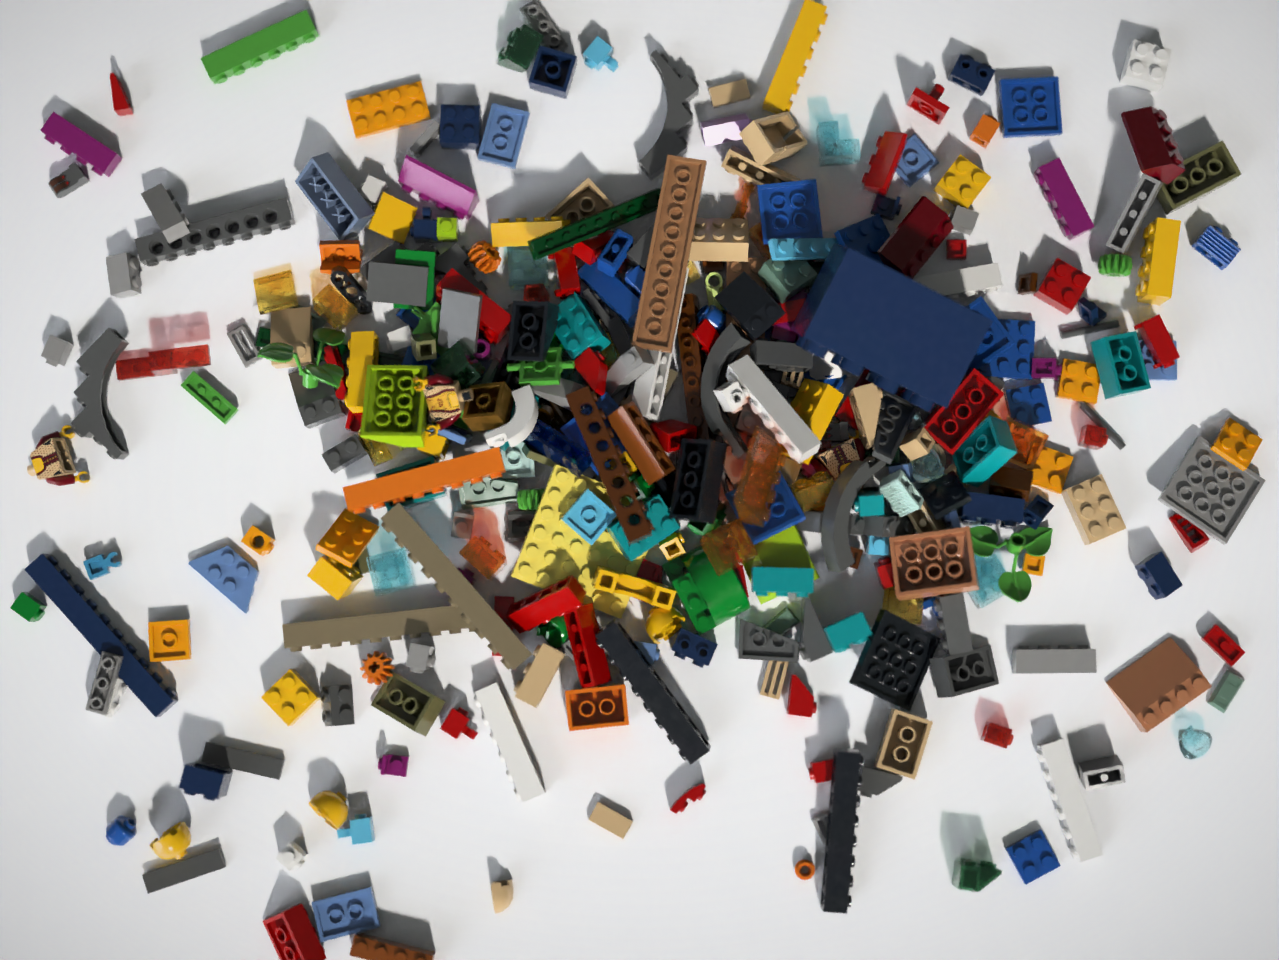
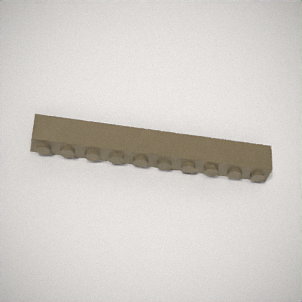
M400 503L396 504L381 517L383 521L381 526L388 534L391 531L396 536L394 541L401 549L404 546L410 552L408 557L415 564L419 562L423 566L421 569L422 573L428 579L432 577L437 582L434 584L441 594L445 592L450 597L447 601L454 609L459 607L463 612L460 616L467 624L470 622L476 627L474 632L481 640L484 637L488 640V648L494 654L498 652L503 657L501 662L508 670L510 668L515 670L532 655Z
M452 606L282 624L284 648H290V652L303 651L302 647L310 646V650L322 649L324 644H330V648L341 647L342 642H350V645L362 644V640L369 639L370 643L382 642V638L390 637V641L402 640V636L409 635L410 639L421 638L422 633H429V636H439L441 631L457 634L461 633V629L469 628V632H474L476 627L472 622L467 624L460 616L463 612L459 607L454 609Z

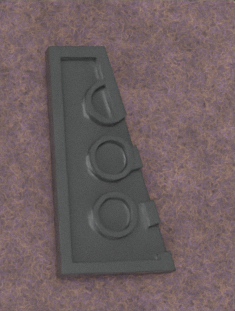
M882 389L883 398H881L872 456L891 464L918 406Z

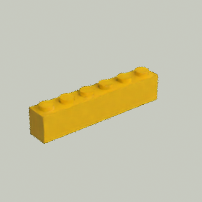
M812 0L804 1L764 99L763 110L774 114L790 112L793 101L790 99L792 94H797L800 84L797 82L799 77H804L807 69L805 62L807 59L811 60L814 49L811 48L813 42H818L821 31H818L820 25H825L828 17V14L825 13L827 6Z

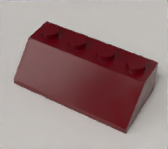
M1149 106L1120 114L1142 173L1169 184L1186 170L1183 164L1184 159L1178 151V144L1173 138L1172 128L1168 125L1167 115L1163 110Z
M922 196L877 253L885 266L913 279L954 226L946 212L927 197Z

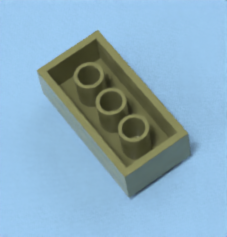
M1222 140L1185 159L1183 164L1186 170L1171 183H1163L1156 197L1165 214L1168 215L1236 180L1242 174Z

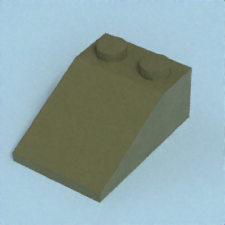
M390 671L393 676H387L388 682L383 683L371 706L426 737L446 701L397 673Z

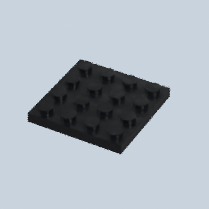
M880 608L871 629L872 634L868 636L869 640L865 643L849 683L910 712L929 668V659L933 658L941 638Z

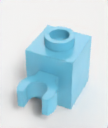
M597 36L583 53L584 63L590 69L595 68L597 71L603 65L612 72H615L618 68V62L611 58L613 47Z
M367 813L355 815V819L350 820V828L337 830L338 838L351 836L352 845L375 841L373 817H367Z

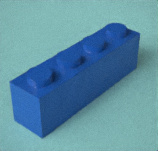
M597 261L592 265L585 263L578 270L581 280L592 291H595L598 297L630 328L634 327L641 296L636 297L633 294L634 290L627 283L624 285L617 273L614 274V277H610L597 269Z

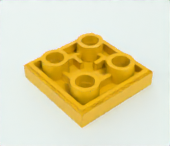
M381 192L374 209L375 214L370 219L367 228L397 243L404 244L418 208L385 192Z

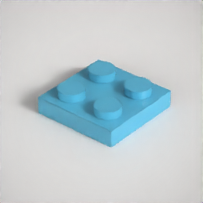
M586 488L562 516L561 520L586 542L593 545L617 515Z

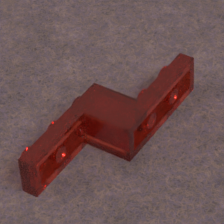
M206 344L148 352V357L117 360L116 371L118 381L178 374V369L211 365L210 347Z

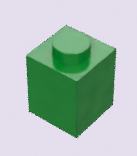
M21 592L10 609L28 622H36L44 616V610L47 606L29 592Z

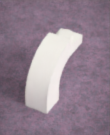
M530 385L511 392L516 404V411L511 421L504 426L484 433L490 448L500 447L505 442H509L512 448L524 441L534 429L538 418V404Z

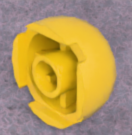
M655 606L648 612L649 616L646 620L645 628L650 639L655 644H660L659 640L664 639L667 641L681 629L682 625L680 622H685V617L675 607H671V610Z
M329 790L321 791L308 803L319 817L324 818L325 822L335 830L341 827L347 819L348 807L345 804L347 799L339 791L336 794Z
M182 821L163 832V835L159 837L160 840L155 838L149 844L158 857L162 859L176 857L178 860L188 853L186 849L192 840L191 832L185 822Z

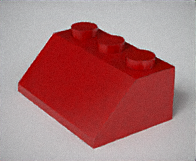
M885 131L883 136H879L875 146L878 147L876 155L872 154L868 164L871 165L869 173L865 172L861 182L864 184L863 190L883 196L887 195L906 146L908 134Z
M302 903L262 921L280 960L327 959L324 947L320 944L316 930L312 926L308 912Z

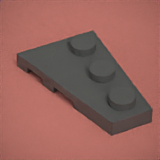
M740 619L738 659L799 662V641Z

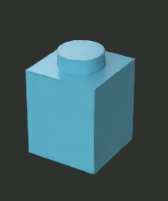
M867 535L866 553L869 555L888 556L890 537Z

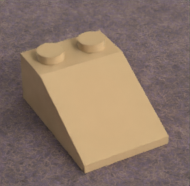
M311 307L271 310L270 344L277 342L293 346V352L297 354L301 366L315 365ZM294 358L284 363L271 361L272 366L276 369L297 367Z
M873 383L852 388L848 394L860 438L866 451L874 444L881 398H883L881 388Z

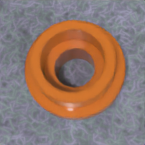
M802 859L796 863L795 874L798 878L808 880L813 877L815 867L811 861ZM802 866L808 867L806 873L801 872Z

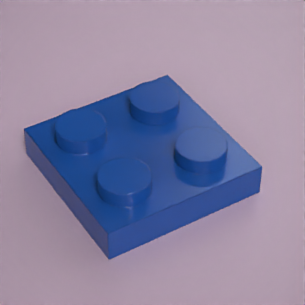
M1044 383L1004 391L1012 430L1052 421Z
M1041 829L1005 848L1025 885L1061 866Z

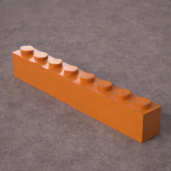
M499 447L342 488L348 511L354 512V514H361L366 512V508L386 507L385 503H403L405 498L409 497L419 499L425 497L424 493H442L444 488H461L464 486L463 483L470 481L471 484L480 483L486 477L496 479L502 477V473H505L506 469Z

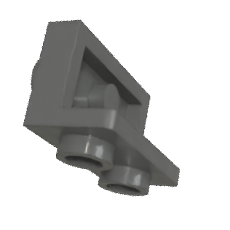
M517 509L508 511V542L525 540L536 510L523 511Z
M352 684L323 686L320 697L324 708L322 721L325 723V727L355 724Z

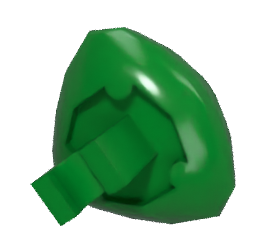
M556 616L546 624H539L536 636L542 635L549 645L554 648H560L568 638L564 616Z

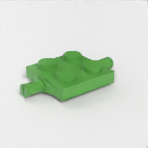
M435 302L431 309L426 312L415 306L411 312L419 317L420 320L412 333L430 332L436 340V352L444 357L450 348L437 346L441 304Z
M549 347L544 362L519 361V363H507V371H519L520 386L560 385V376L563 369H574L575 361L562 360V347Z

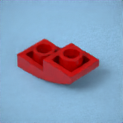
M706 318L702 319L691 332L692 336L702 345L701 349L708 356L714 343L720 336Z
M701 782L685 791L669 808L670 811L676 815L679 811L682 813L688 805L687 798L693 802L697 799L700 801L706 793L704 789L706 785Z

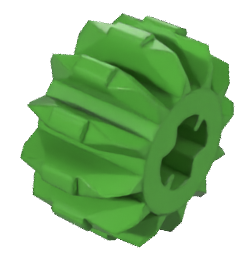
M1104 254L1100 256L1098 261V272L1105 276L1126 277L1131 274L1132 258L1123 254Z
M545 488L522 489L518 491V508L521 510H537Z

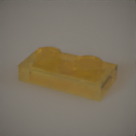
M361 429L357 431L374 467L393 459L386 443L362 438L360 436Z

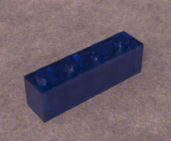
M538 418L534 429L523 441L553 462L567 468L578 478L591 465L588 450Z

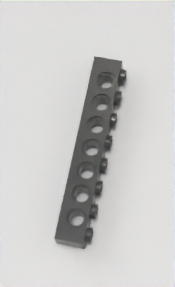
M282 198L188 224L186 226L190 233L171 243H168L162 232L134 240L140 262L151 267L158 265L160 261H174L178 259V256L197 254L196 251H210L215 249V246L222 244L223 246L232 245L235 243L234 241L240 239L243 241L250 240L258 234L269 235L273 230H287L296 223L290 202L287 198ZM272 214H276V220L273 222H269V216ZM257 219V225L250 227V222ZM238 224L239 229L236 232H231V227ZM220 230V234L217 237H212L213 231ZM196 235H201L200 241L194 243L193 238ZM178 240H182L181 246L175 248V242ZM163 245V250L160 253H156V247Z

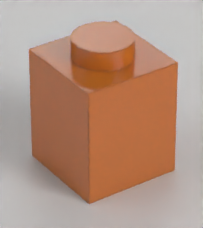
M983 114L969 139L986 148L1000 123L997 122L995 117Z

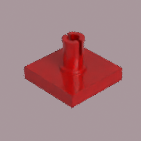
M937 83L929 94L916 87L907 103L908 107L940 125L950 108L938 101L945 88Z

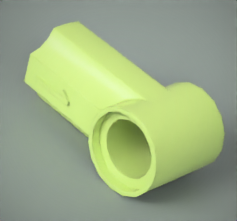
M717 272L709 273L704 284L708 306L715 305L721 311H725L714 298L723 290V278ZM712 277L717 278L719 285L712 287L709 285L708 280Z

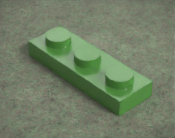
M195 371L180 385L225 425L239 411Z

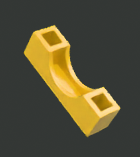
M599 565L596 567L591 583L595 589L631 596L671 610L676 590L671 586Z

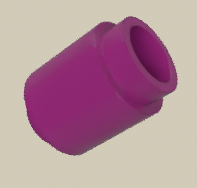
M482 338L478 339L477 352L472 354L476 360H487L491 356L492 350L488 341ZM479 349H485L484 352L478 353Z

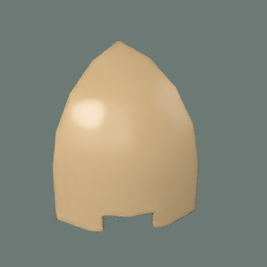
M513 879L492 881L491 890L495 914L503 912L510 906L514 893Z

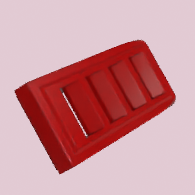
M110 73L114 111L119 116L134 114L120 79L115 73Z
M1176 513L1169 517V520L1190 553L1205 546L1209 541L1205 532L1188 520L1179 524L1177 521L1183 517ZM1187 524L1191 525L1189 528L1183 530L1182 528ZM1194 530L1195 534L1189 537L1187 534ZM1199 538L1198 542L1193 543V540Z

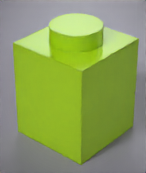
M437 217V239L439 242H459V222L457 218Z

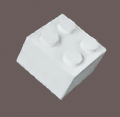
M1134 39L1128 47L1119 83L1157 93L1164 84L1172 49Z

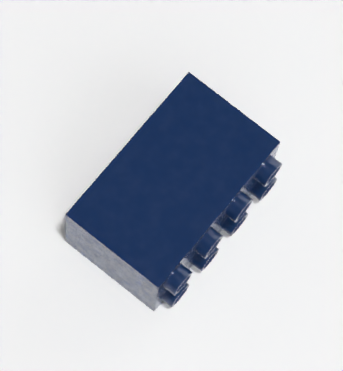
M833 244L791 330L800 335L795 345L822 359L825 358L828 350L835 352L830 361L831 363L860 377L865 367L869 369L865 380L894 395L901 385L904 389L899 397L923 410L931 412L935 403L947 409L992 320L850 247Z

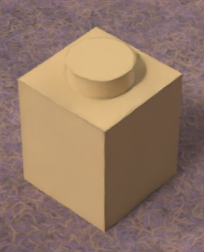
M922 427L906 434L899 447L912 461L929 454L935 440Z

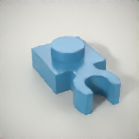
M111 552L107 558L104 557V554H100L83 561L89 579L94 580L111 573L109 567H120L122 562H113V557L119 555L118 552Z

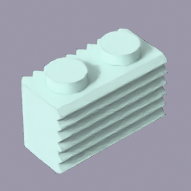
M901 469L889 476L883 477L880 482L879 492L884 495V498L888 499L892 510L897 512L900 517L921 509L924 498Z

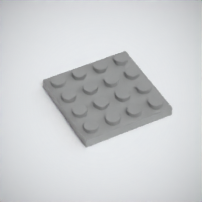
M1199 435L1157 500L1225 545L1266 480L1248 468L1242 471L1212 451L1210 448L1213 444Z

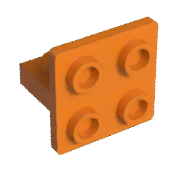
M360 240L320 241V273L331 274L332 269L336 266L347 268L351 274L360 272L363 257Z

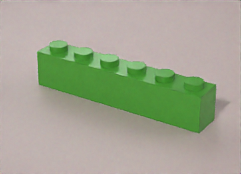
M304 10L203 56L201 61L211 81L214 84H221L234 75H242L245 73V70L251 67L261 66L264 61L280 57L286 51H294L301 44L311 43L319 35L307 10Z

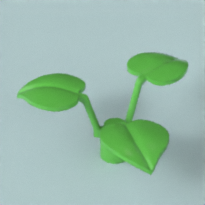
M318 328L314 330L312 337L320 342L315 365H306L304 369L301 367L297 354L293 352V346L278 342L268 344L258 352L257 357L281 363L291 361L294 358L299 369V375H303L302 385L304 387L316 388L320 380L339 388L344 376V370L334 364H323L320 366L319 361L323 345L325 343L330 346L341 344L345 340V332L333 328Z
M987 526L970 528L974 554L981 557H989L993 554L994 548L998 549L1006 545L1007 550L1011 554H1014L1012 572H1004L998 580V586L1000 591L1008 598L1016 602H1023L1030 594L1032 582L1027 572H1016L1019 553L1022 549H1026L1027 553L1031 556L1039 557L1045 555L1051 545L1053 529L1048 527H1038L1036 530L1031 527L1025 528L1020 533H1013L1009 540L1004 539L1002 543L997 544L998 535L994 529Z

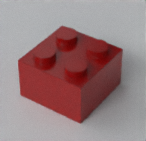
M1056 258L1051 263L1033 296L1067 315L1074 309L1091 277L1063 260Z

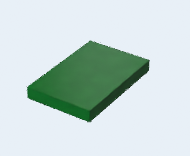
M397 248L395 263L429 267L426 307H417L421 310H430L434 305L436 251ZM393 304V308L414 309L415 307L413 305Z

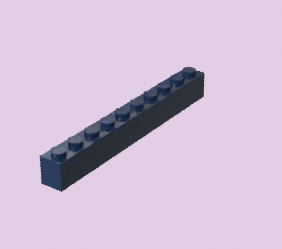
M42 553L24 570L100 656L102 651L124 656L118 676L155 718L161 717L178 702L175 697L177 695L175 691L162 683L163 678L157 672L153 673L149 668L150 663L144 657L140 658L137 655L136 647L123 639L124 634L117 627L113 628L110 624V618L105 613L101 614L98 611L96 602L91 598L88 599L83 594L85 590L78 583L74 584L71 580V574L66 569L62 570L58 566L59 561L52 554Z

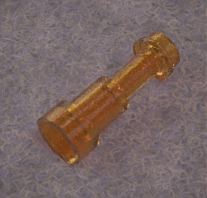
M745 182L741 187L743 193L740 202H737L734 213L731 214L729 219H746L747 202L750 194L755 191L753 184Z

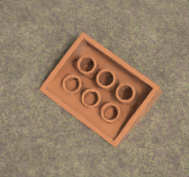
M970 526L889 538L895 593L899 601L980 590Z
M1171 637L1105 682L1140 732L1146 733L1212 687L1201 670Z

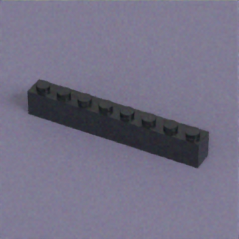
M615 618L598 630L595 635L596 643L601 649L604 648L607 651V657L610 662L619 667L621 677L625 681L628 680L630 682L633 693L637 697L640 696L644 701V708L648 713L652 712L656 717V724L660 729L664 728L667 732L666 736L672 745L676 744L679 748L678 752L684 761L687 760L691 765L710 752L711 745L618 619Z
M834 747L820 902L823 912L847 914L848 907H851L852 897L849 895V888L853 887L851 867L855 866V855H852L853 847L856 848L857 836L854 835L855 827H858L859 822L858 815H856V807H860L858 787L862 786V775H859L860 767H863L864 756L861 755L858 749Z

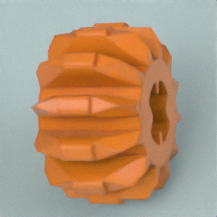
M485 240L477 243L475 242L471 246L472 248L469 249L468 256L470 257V262L474 264V267L478 268L479 272L482 271L487 274L498 268L502 259L499 256L500 253L495 249L496 247H492L490 242L487 243Z
M374 651L373 655L368 653V660H361L365 664L359 668L361 671H365L362 677L364 679L368 678L367 682L370 684L374 682L375 685H380L381 681L384 683L388 682L387 676L392 677L393 674L390 670L395 668L394 665H390L392 658L387 657L385 652L380 654L379 651Z

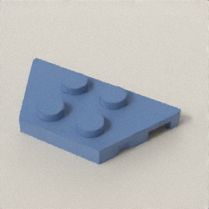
M225 546L188 563L240 610L247 614L259 571L233 548Z

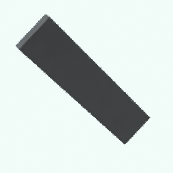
M206 742L201 762L280 780L285 760Z
M221 848L142 874L147 893L150 894L226 867Z

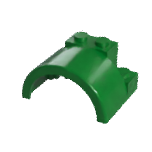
M707 541L662 565L666 576L676 590V594L699 636L751 607L736 573L718 545H713ZM684 567H686L687 571L689 572L685 575L683 571ZM708 608L711 616H708L704 610Z

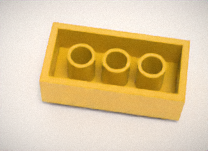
M1157 217L1144 228L1142 238L1145 239V243L1140 251L1142 265L1138 268L1140 281L1135 290V296H1138L1137 302L1161 305L1171 298L1181 225L1180 220Z
M804 378L790 406L821 441L844 394L827 383ZM775 438L769 448L781 456L792 459L784 445L780 444ZM813 455L801 463L808 465Z

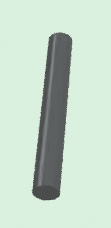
M1118 320L1099 323L1095 326L1089 325L1060 331V337L1065 339L1118 328L1120 324Z
M1086 402L1079 407L1119 450L1126 446Z

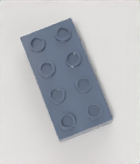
M329 152L312 157L295 180V183L339 240H348L356 237L375 214Z

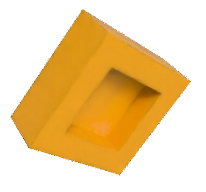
M1024 553L1021 571H1025L1030 575L1042 576L1045 556L1038 557Z

